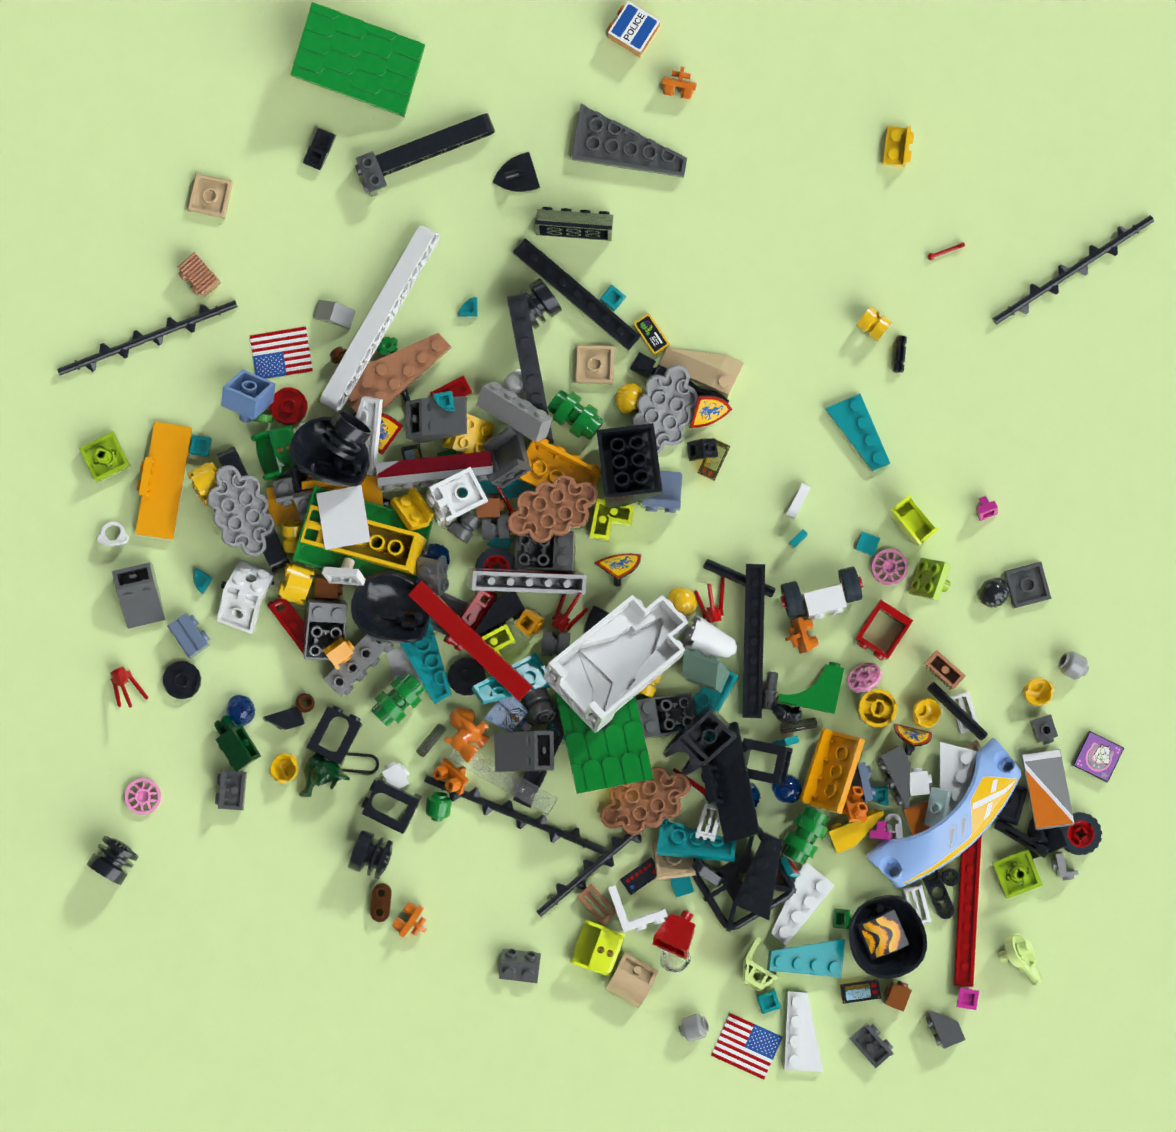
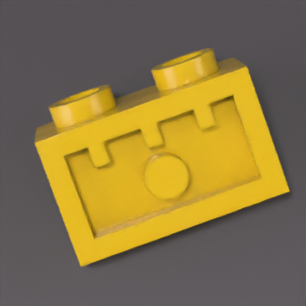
M887 126L882 165L905 167L907 162L911 161L912 151H909V143L912 144L914 138L911 126H907V128Z
M415 487L410 489L408 494L392 498L390 502L409 531L429 526L434 516L432 509L427 505Z

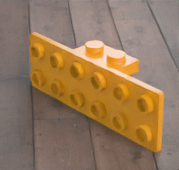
M154 422L149 456L145 457L144 461H141L140 472H142V477L137 482V491H139L141 496L135 531L137 535L168 540L174 539L192 434L191 427Z
M377 475L366 476L362 484H360L364 501L384 507L382 489L378 488ZM309 477L306 478V481L301 482L302 490L313 491L314 486L330 491L353 487L331 485L315 481ZM268 487L269 514L274 519V525H281L286 521L299 520L295 501H292L293 504L290 506L281 507V504L275 503L274 487Z

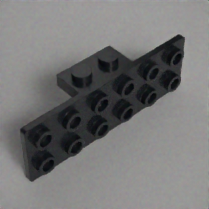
M738 722L729 723L736 730L737 738L716 755L709 764L701 766V778L706 789L705 798L708 804L716 805L718 808L725 843L760 834Z

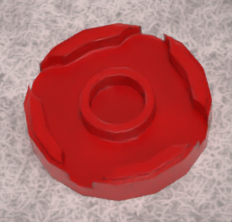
M292 387L282 388L274 394V402L270 405V412L273 418L283 425H295L301 422L308 411V402L305 396L298 389Z

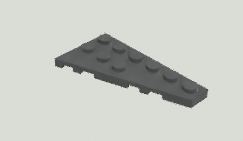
M582 103L580 105L572 160L684 178L687 157L656 143V141L650 138L648 139L640 135V133L603 116L597 111H593Z

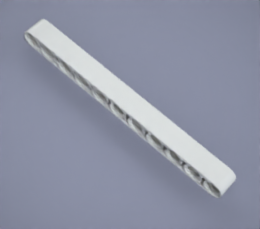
M424 226L418 227L320 398L321 404L335 411L342 409L437 245L439 233Z

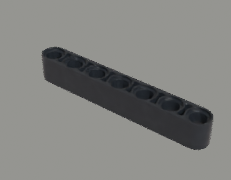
M485 113L388 150L375 157L383 176L490 136L495 133V129L489 114Z
M234 446L216 454L221 466H234L239 471L241 477L248 475ZM273 528L271 533L264 536L266 549L263 554L272 572L286 567V564H290Z

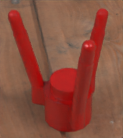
M721 577L719 609L718 606H714L711 584L707 585L710 607L706 608L707 611L698 591H694L703 619L706 618V621L709 623L722 621L721 616H724V577Z
M580 592L574 598L565 614H560L567 595L562 594L556 612L552 617L553 622L551 625L563 633L566 629L569 631L588 611V608H585L569 622L571 619L568 618V615L582 594Z
M120 667L110 672L112 676L110 680L113 684L118 707H121L118 686L121 687L129 708L132 707L124 685L129 682L128 678L146 700L149 698L133 678L130 670L126 671L124 667Z

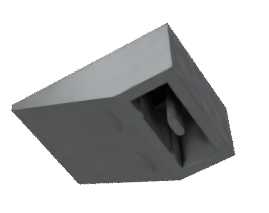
M465 396L453 397L455 411H446L440 408L434 398L406 401V438L416 443H424L467 434V398Z
M569 532L561 537L553 535L545 543L535 542L529 534L516 536L515 569L574 572L576 534Z
M149 562L112 571L117 595L128 629L166 620L152 563Z
M306 597L304 659L329 660L323 650L341 636L343 639L345 638L348 607L345 600Z
M691 693L636 700L645 739L675 735L679 732V730L674 728L678 725L683 728L695 717Z
M554 731L494 733L495 772L553 771Z
M901 745L878 755L879 760L876 762L879 769L885 771L887 775L885 781L889 789H893L896 794L893 798L897 806L908 808L910 761Z

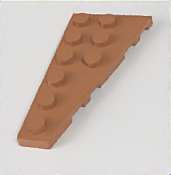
M436 333L367 364L346 402L357 413L362 397L367 396L383 399L382 410L385 409L452 347L439 333Z

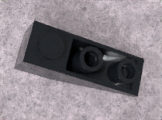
M509 592L495 601L475 630L481 637L490 633L491 629L495 627L498 629L507 624L506 621L512 618L514 621L520 618L525 608L517 593Z

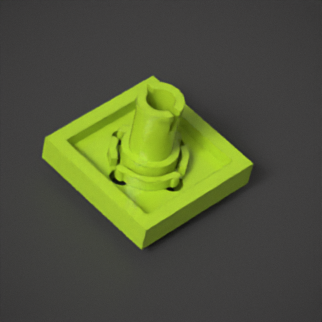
M113 431L79 448L96 483L131 466Z
M921 558L909 594L939 601L941 592L949 590V587L944 586V584L951 585L950 581L946 580L951 564Z
M1023 850L992 862L1006 899L1043 885L1028 850Z

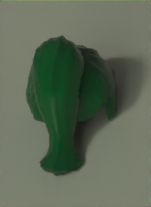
M315 754L308 759L305 765L306 786L299 793V796L311 797L315 785L320 786L331 781L330 789H333L339 780L349 781L350 777L344 774L335 762L325 760L323 756Z

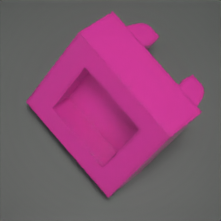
M986 496L979 498L977 516L980 521L998 514V506L995 501L989 502Z
M878 821L876 830H870V838L892 839L893 832H887L888 822Z
M959 987L956 1007L977 1010L979 990Z

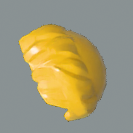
M628 383L617 390L614 399L616 406L621 412L633 414L638 410L637 400L643 394L641 388L636 384Z
M676 587L669 592L667 599L673 603L674 608L678 612L684 614V616L695 612L697 600L691 590Z
M1042 677L1032 678L1025 684L1022 690L1025 700L1033 706L1050 702L1054 691L1052 683Z
M932 698L919 700L913 707V721L918 727L931 728L937 724L942 709L937 701Z
M280 753L275 756L269 768L270 775L276 782L281 784L292 781L298 773L296 757L291 753Z

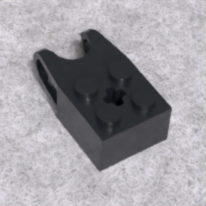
M708 704L676 734L666 746L663 754L666 757L676 752L688 754L690 758L682 769V773L688 775L705 763H709L736 739V730L711 704ZM711 731L712 734L710 735V734L708 733V734L706 735L705 732Z

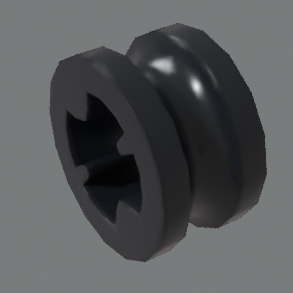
M946 869L942 873V881L945 885L955 886L958 884L960 875L956 870ZM948 872H953L952 875L955 874L956 876L953 879V883H949V880L946 881V876L949 875Z

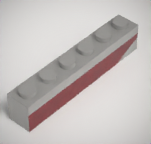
M491 451L376 463L378 488L383 491H393L395 487H402V489H412L414 485L431 487L433 483H439L471 467L478 481H488L489 476L493 474Z
M469 568L468 588L479 591L578 594L580 592L585 594L587 575L581 572Z

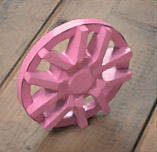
M882 550L872 561L873 575L883 584H897L907 574V560L897 550ZM888 552H893L892 559H888ZM885 553V560L879 556ZM896 554L902 559L895 561ZM877 559L883 562L882 566L875 564ZM904 562V567H898L897 563ZM875 567L881 568V570L877 574L875 571ZM904 569V572L901 576L897 570ZM884 572L886 575L883 579H880L878 575ZM894 573H896V575H897L898 578H899V579L896 580V581L894 580V578H893V576H892V574H894ZM889 575L892 582H887L884 580Z
M864 663L855 667L847 677V685L851 691H855L858 694L866 690L870 692L872 687H877V683L882 677L879 666L874 663Z
M140 778L128 785L125 791V802L134 813L149 814L159 806L161 791L154 781ZM143 781L141 788L137 784H135L137 782ZM146 782L151 783L148 790L145 789ZM133 785L138 789L136 793L131 790ZM153 786L157 792H150ZM129 792L134 795L131 799H128ZM158 794V800L151 799V795ZM136 800L137 803L131 806L129 802ZM150 801L157 802L153 808L151 807ZM146 803L149 808L148 811H144V804ZM140 805L141 811H137L134 808Z

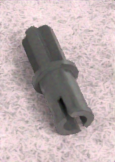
M767 672L765 689H763L764 700L762 709L772 710V706L775 703V696L778 693L776 691L778 682L777 672Z

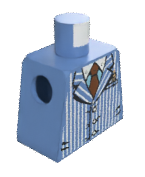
M515 697L497 701L485 716L487 720L509 732H514L516 728L522 732L529 731L533 726L524 719L529 712Z

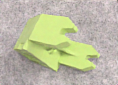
M756 937L743 959L742 982L759 992L777 980L782 972H769L753 962V953L761 941V938ZM754 975L758 976V981L753 978Z

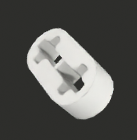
M802 483L786 513L787 516L795 519L811 489L810 486Z
M894 813L886 815L884 818L885 822L891 820L892 816H894L895 820H898V824L894 825L895 831H892L891 824H887V832L895 833L896 839L903 838L900 816Z

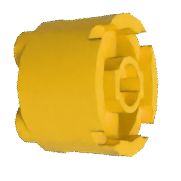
M207 462L187 473L188 478L193 481L191 484L205 506L209 505L207 502L208 492L217 486L215 482L217 468L213 462Z
M294 562L291 564L287 563L283 573L285 574L284 582L280 581L277 590L278 595H280L281 599L303 605V600L306 599L313 580L310 577L314 575V569L300 566Z
M874 689L866 692L860 698L857 704V713L859 719L865 725L872 728H881L889 725L895 719L897 703L889 692L883 689Z

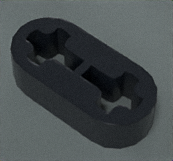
M697 858L691 865L698 874L717 887L725 880L720 872L700 858Z

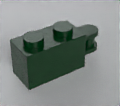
M224 715L221 721L217 720L214 723L216 730L220 734L215 740L235 772L247 767L261 757L242 724L235 726L227 715Z

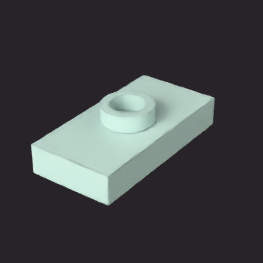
M931 787L924 825L933 827L947 816L952 791Z

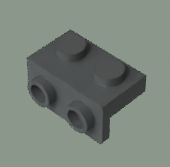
M371 151L356 157L358 164L354 166L358 176L362 175L365 182H362L365 193L369 192L371 197L378 195L377 190L387 187L375 154Z
M441 555L437 560L420 556L416 560L418 584L420 581L425 582L440 597L449 588L446 556Z
M221 770V774L217 776V785H220L219 793H216L215 804L218 805V809L244 810L247 772Z
M503 949L499 979L538 983L541 954L534 951Z
M866 1023L849 1039L870 1063L877 1068L889 1056L894 1054L891 1051L894 1047L887 1039L883 1041L878 1036L881 1032L874 1024L869 1026Z

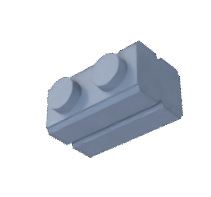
M185 613L167 627L187 656L193 658L210 646L207 642L210 638L204 630L200 632L197 627L199 622L195 616Z

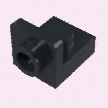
M715 438L687 442L689 461L718 457Z

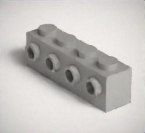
M494 381L482 386L476 406L534 442L547 437L553 419L545 411L537 409L529 401L521 399L516 393L508 391L501 384Z
M365 635L355 646L351 658L345 663L341 662L338 664L340 668L338 670L334 668L324 681L340 696L344 694L347 696L354 689L352 685L357 680L360 682L368 674L366 670L370 666L375 667L381 660L379 656L383 652L387 654L394 645Z

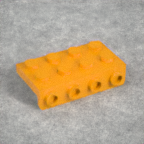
M545 438L537 442L531 441L527 449L531 471L518 478L519 480L536 488L541 482L553 484L557 477L567 475L572 477L576 484L590 482L594 486L596 485L602 474L597 465L583 462L580 456L566 453L564 448L549 444V441Z
M823 728L801 792L800 801L814 807L842 814L865 740Z

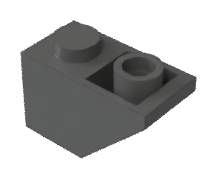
M932 1010L927 1011L928 1016L926 1020L930 1028L934 1027L936 1034L933 1036L938 1046L941 1045L945 1049L966 1040L958 1021Z

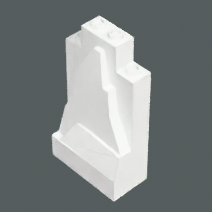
M631 595L551 660L547 665L543 678L591 730L596 733L613 719L615 712L683 656L685 652L683 644L674 638L686 629L688 621L684 614L678 612L674 608L673 603L663 595L647 608L644 607L640 599H636Z

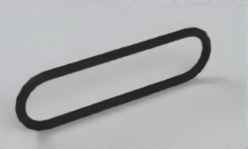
M347 753V756L374 758L377 765L375 769L371 771L353 769L341 770L342 772L368 774L374 773L379 768V760L376 756L371 754Z

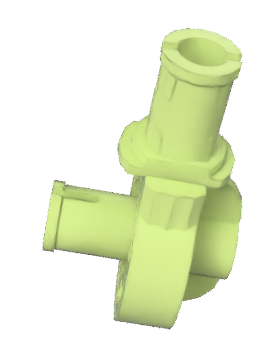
M1019 933L1007 936L1005 938V949L998 952L1001 962L1010 960L1015 967H1018L1021 973H1026L1032 985L1039 984L1043 977L1035 967L1036 960L1034 959L1035 954L1031 942Z

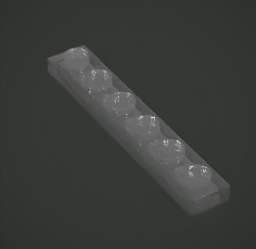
M453 749L448 757L453 762L546 815H549L558 800L557 797L513 772H495V762L478 752L475 753V756L469 763L464 761L460 753Z

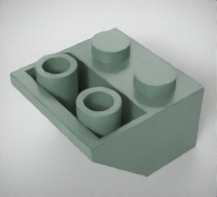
M685 649L682 676L691 683L721 693L730 674L725 668L726 665L721 663L720 659L710 655L706 657L699 650L693 649L690 651Z

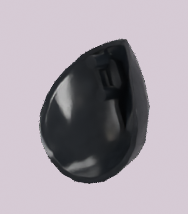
M333 417L312 419L295 432L291 439L290 456L298 470L306 477L336 486H358L362 484L369 466V454L366 445L358 443L361 450L356 453L355 459L351 461L333 453L320 440L322 433H326V427H333L331 424Z
M393 571L377 572L366 577L364 585L356 588L351 600V614L357 627L370 638L381 642L407 643L422 640L429 627L430 615L409 596L417 584L406 575Z
M896 895L879 896L866 901L855 911L849 931L850 949L858 966L867 974L884 979L898 978L915 970L924 960L927 951V935L919 915L907 900ZM890 909H894L909 945L885 956L870 960L856 924L871 916L876 917Z

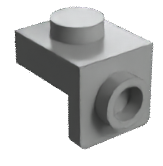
M1064 853L1053 854L1054 858L1051 859L1052 869L1056 870L1057 877H1062L1064 881L1074 879V875H1079L1077 870H1066Z

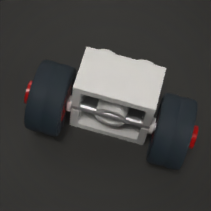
M852 566L838 571L839 585L804 594L800 592L796 581L782 584L780 600L782 607L786 609L788 617L803 615L805 610L806 617H811L813 621L825 617L824 614L830 613L831 616L841 614L843 609L847 607L846 602L851 603L861 600L863 583L861 577H858L855 567Z

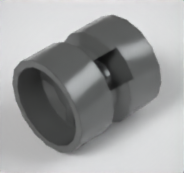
M467 512L457 517V521H453L447 531L467 544L473 536L472 531H476L482 521L470 512Z
M500 514V517H483V540L494 539L495 536L499 539H510V530L508 528L509 514Z
M544 631L541 656L552 657L554 654L558 656L570 646L571 633H559L556 635L555 632Z
M534 689L524 696L525 704L530 711L529 714L534 724L541 725L554 719L556 713L546 689Z

